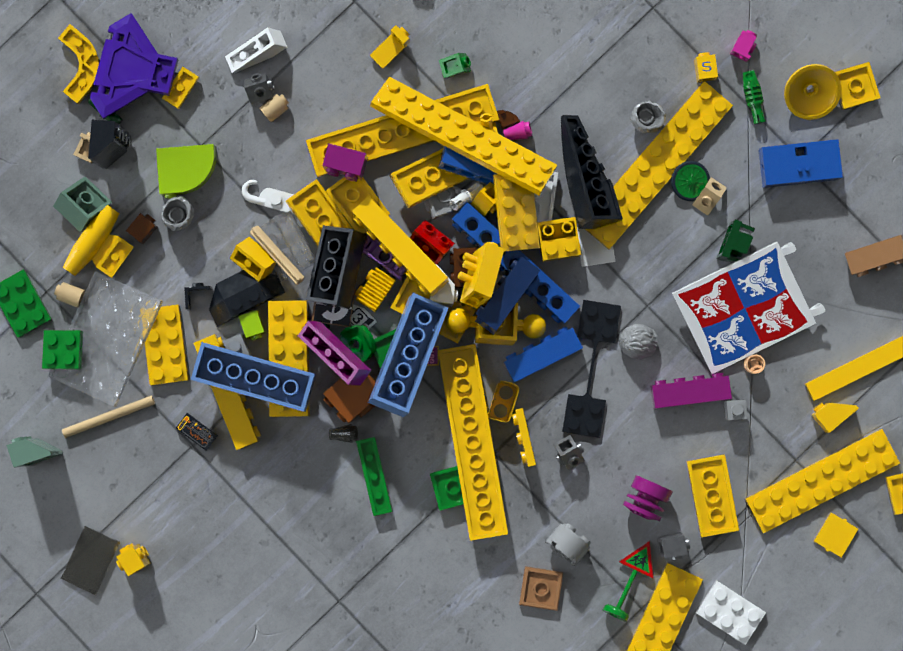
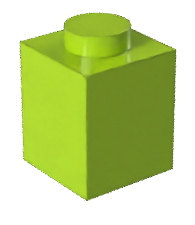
M258 310L239 316L247 339L257 340L262 338V334L266 333Z

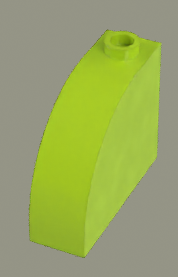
M214 144L156 148L159 194L165 196V199H171L176 197V195L192 193L201 188L210 179L215 169L216 146Z

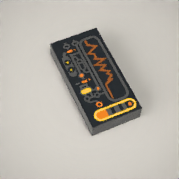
M186 413L176 427L177 430L205 451L210 448L218 437L216 433L189 413Z

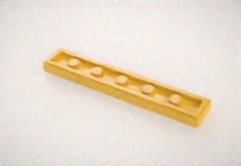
M903 336L805 383L812 400L815 401L903 358Z

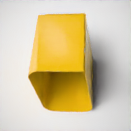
M506 381L498 382L488 418L501 422H508L511 419L519 393V387L516 384ZM503 386H509L512 389L513 395L510 399L500 397L499 391ZM502 404L506 406V416L502 418L495 416L494 408L496 405Z

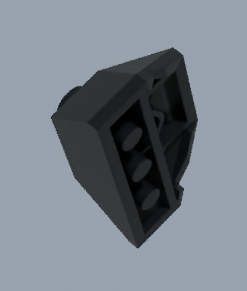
M242 270L216 284L209 311L217 327L286 292L277 275L271 273L258 282L245 270Z

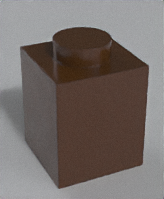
M140 213L126 229V232L141 244H144L158 227L154 224L156 220L149 214L144 216Z

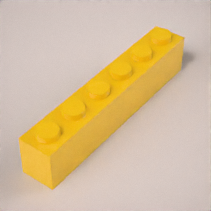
M370 196L352 211L355 223L359 227L364 226L368 230L366 234L373 241L377 239L380 242L379 247L385 254L390 253L394 257L392 261L399 268L403 266L406 269L405 274L411 281L416 280L420 284L418 288L425 295L429 293L433 297L449 282L448 277Z
M216 334L193 343L197 354L201 342L225 348L222 337L218 338ZM211 386L236 450L259 442L258 437L261 434L258 427L253 426L251 419H254L251 409H247L245 406L246 396Z

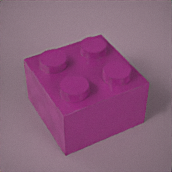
M328 143L322 166L330 176L338 177L340 174L345 176L346 180L357 182V179L362 180L368 157L364 152Z

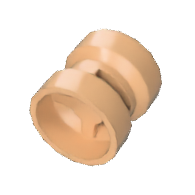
M750 355L744 360V369L750 374L760 373L765 368V360L760 355Z

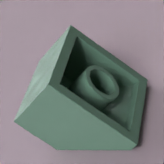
M83 177L62 191L53 207L78 231L82 232L106 205L110 206L112 204V201L89 179Z

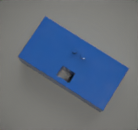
M839 139L768 146L758 150L763 188L835 181L843 178Z

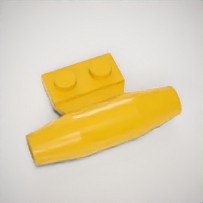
M106 205L90 221L73 245L63 268L76 276L92 260L96 268L113 278L134 248V246L121 237L110 235L120 213Z

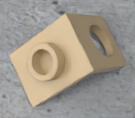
M711 177L692 205L704 214L709 215L721 199L726 187ZM712 184L716 185L720 189V191L714 189Z

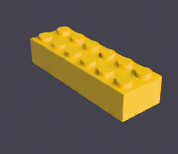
M307 300L268 301L269 361L309 372V347L298 337V334L307 321H309V302ZM310 399L306 412L269 402V417L310 416Z

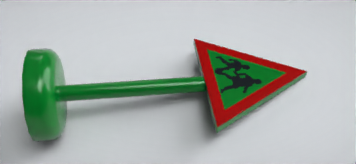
M650 541L619 561V563L633 569V572L617 606L606 604L602 609L605 613L624 622L628 621L629 615L621 610V607L637 572L653 579Z

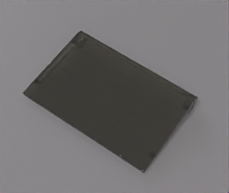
M84 526L61 579L96 595L120 541Z

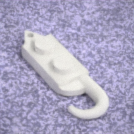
M249 180L244 183L242 195L248 202L295 215L285 202L294 194L266 188L257 197L248 193V187L251 184H257V181Z

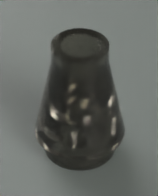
M352 424L330 428L329 439L353 443V441L358 439V428Z

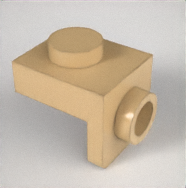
M87 132L86 135L81 133L80 142L73 155L92 164V161L88 159L90 132Z

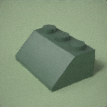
M31 436L12 439V444L6 445L14 468L29 466L63 454L62 450L38 438L32 439Z

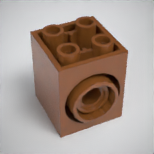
M368 374L361 385H348L340 378L323 393L326 396L323 400L330 408L335 407L339 411L336 415L343 422L351 423L358 416L362 418L375 407V405L368 403L376 381L370 374Z

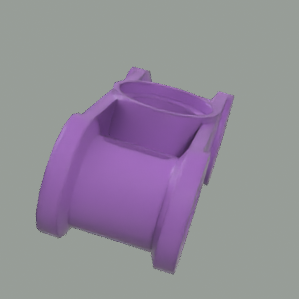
M367 235L363 253L401 281L406 269L403 266L399 268L392 261L394 257L390 253L388 261H380V255L384 253L379 247L380 242L377 239L373 241Z

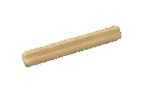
M259 226L253 227L250 234L295 284L302 283L304 280L302 273Z

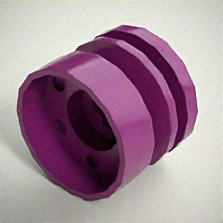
M635 475L631 487L638 491L637 495L627 494V497L634 499V502L631 504L624 501L623 505L636 515L660 522L662 517L654 514V512L659 510L664 513L665 510L658 503L659 501L668 503L673 491Z

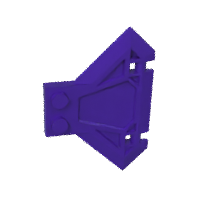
M132 13L110 25L108 33L113 34L112 40H105L93 84L99 87L98 92H91L90 95L91 101L103 119L148 92L169 96L179 61L176 57L157 53ZM120 36L124 37L123 42L119 41ZM106 89H110L109 95L105 94Z

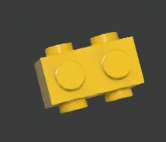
M128 544L120 549L121 554L116 556L118 567L121 571L124 570L127 576L135 574L151 564L147 557L149 556L148 551L144 546H140V544Z

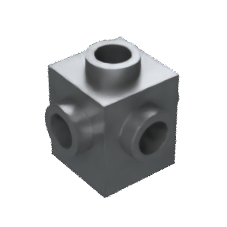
M266 73L255 74L249 79L244 80V88L250 104L263 103L273 98L272 90H275L272 79L268 80Z
M571 435L554 444L558 452L555 455L560 465L564 464L568 470L585 461L582 453H584L583 448L579 442H574Z

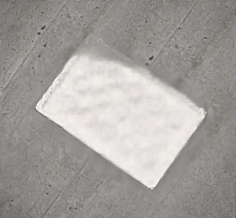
M94 271L68 329L83 331L81 370L51 369L48 377L117 407L163 301Z

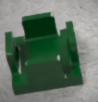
M736 219L730 222L716 259L730 263L740 260L730 256V254L738 257L747 254L753 236L740 230L752 234L755 228L743 224L742 221Z

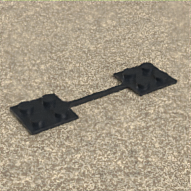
M583 300L577 337L590 339L594 343L586 394L583 396L568 394L562 432L600 438L606 400L592 398L589 393L597 344L599 342L615 343L621 310L620 305Z

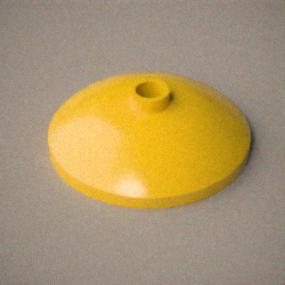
M820 64L806 65L795 71L788 79L784 89L785 103L788 109L799 118L806 120L822 118L829 114L838 104L842 91L841 82L836 73L827 66ZM809 85H812V88L810 90H807V87Z

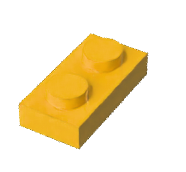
M182 66L173 80L170 95H164L162 99L175 108L180 109L199 80V77Z

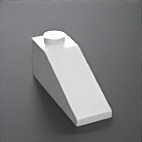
M266 28L225 57L231 72L237 73L274 57L286 49L287 45L281 31Z

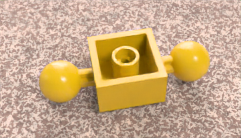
M486 301L482 305L485 307L489 301ZM518 303L494 335L475 322L478 317L477 315L469 316L464 309L455 308L446 316V325L452 332L461 333L467 330L468 327H474L475 343L513 346L517 341V331H523L527 337L536 339L541 337L546 330V322L540 315L531 314L525 317L524 320H519Z

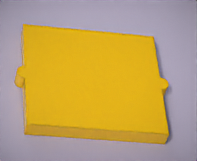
M830 512L814 542L824 547L826 551H831L842 558L858 528L848 523L847 519H841Z

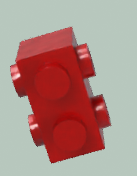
M426 220L410 236V239L437 265L455 244Z

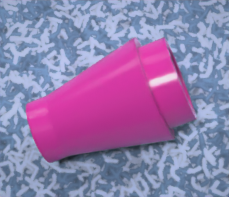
M522 121L503 130L505 138L509 140L529 139L528 137L533 136L529 121Z

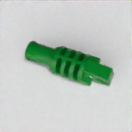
M754 70L744 72L743 89L747 106L751 108L753 124H759L758 115L760 123L766 122L762 108L764 99Z

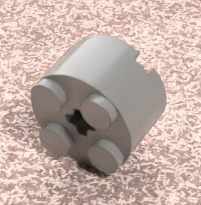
M559 524L545 543L551 544L550 548L565 561L569 558L572 561L571 565L576 566L590 549L589 545L591 542L583 535L580 537L574 533L576 529L570 524Z

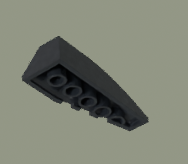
M562 115L561 139L565 174L579 229H596L621 221L623 218L613 184L610 179L607 180L603 172L605 168L602 163L599 164L595 156L597 152L594 146L592 147L587 140L589 136L579 116Z

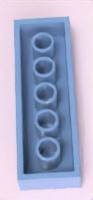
M412 293L407 300L368 403L403 418L409 413L448 307Z
M201 342L191 380L306 412L316 374Z

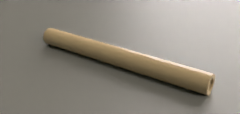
M151 395L62 429L63 436L65 438L152 406L155 404V400Z

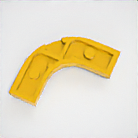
M69 24L58 39L77 55L79 68L77 74L63 92L79 105L94 86L99 66V57L90 40Z

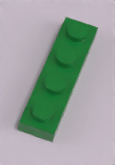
M371 437L356 441L373 516L390 513L392 508L376 438Z

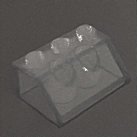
M291 211L273 217L260 227L300 272L314 264V254ZM276 263L273 271L278 276L280 282L289 278Z

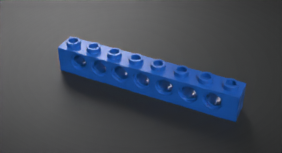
M468 202L452 218L454 222L452 226L460 233L462 231L468 235L466 239L472 245L478 244L481 247L485 244L481 241V236L489 234L492 237L491 242L498 244L500 247L499 231ZM475 221L478 224V228L471 231L467 228V223ZM520 250L506 251V254L502 257L499 270L502 272L506 270L510 273L511 270L508 269L509 262L511 260L519 261L521 257L534 266L536 265ZM541 269L525 291V294L530 298L534 296L538 300L537 305L544 311L548 309L552 313L551 317L558 324L560 322L564 324L580 307ZM541 285L546 286L548 289V293L545 296H541L537 292V288ZM555 298L560 299L562 302V307L559 309H555L551 305L552 300Z

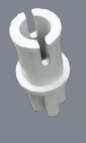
M476 182L468 189H463L458 196L449 200L450 205L454 203L451 208L457 211L467 202L471 203L473 198L483 189V185Z

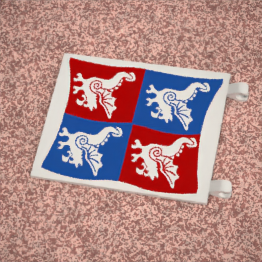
M775 242L672 293L711 374L816 324L814 316L825 312V308L821 303L809 309L784 257L796 251V247L792 242L787 243L781 248L778 242Z

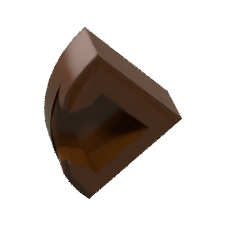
M505 110L497 111L502 130L520 123L519 118L515 114Z

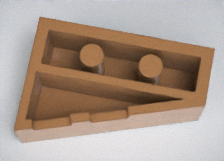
M903 235L846 252L845 256L851 274H857V277L869 274L868 270L873 268L876 271L887 268L886 264L894 262L895 265L903 263Z

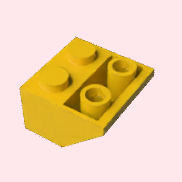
M575 217L537 222L542 262L581 256Z

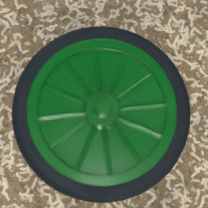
M686 161L674 170L671 177V186L674 193L680 199L695 201L710 180V175L701 163Z

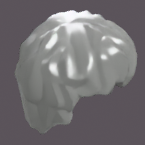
M645 101L633 108L630 120L639 132L644 134L657 132L664 124L666 113L658 103Z
M184 197L171 198L162 206L161 219L165 226L172 231L185 230L191 225V221L194 218V209Z
M633 324L626 327L622 334H620L619 346L623 353L630 358L643 359L651 357L656 351L657 334L654 329L644 324Z

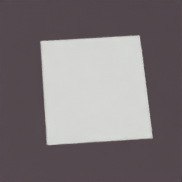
M577 227L582 267L616 262L613 246L608 250L585 229Z

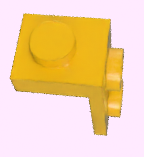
M395 25L390 30L391 35L370 54V57L382 69L410 43L408 37L410 34L403 27L399 28Z

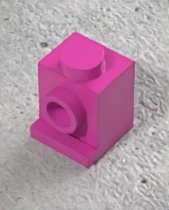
M743 30L730 54L747 62L751 57L748 53L752 54L757 45L754 43L757 34L750 30Z

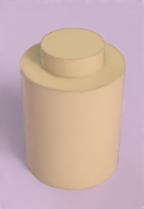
M276 94L259 109L272 123L289 109L287 107L289 102L283 95L278 96Z
M63 282L61 285H57L54 295H56V300L79 308L84 300L86 291Z

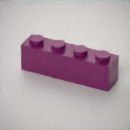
M307 321L298 334V337L348 385H361L371 372V369L321 322Z
M723 373L712 374V378L705 379L704 375L693 376L691 381H686L685 377L676 378L674 383H666V380L655 381V385L650 386L653 409L732 399L729 376H724Z

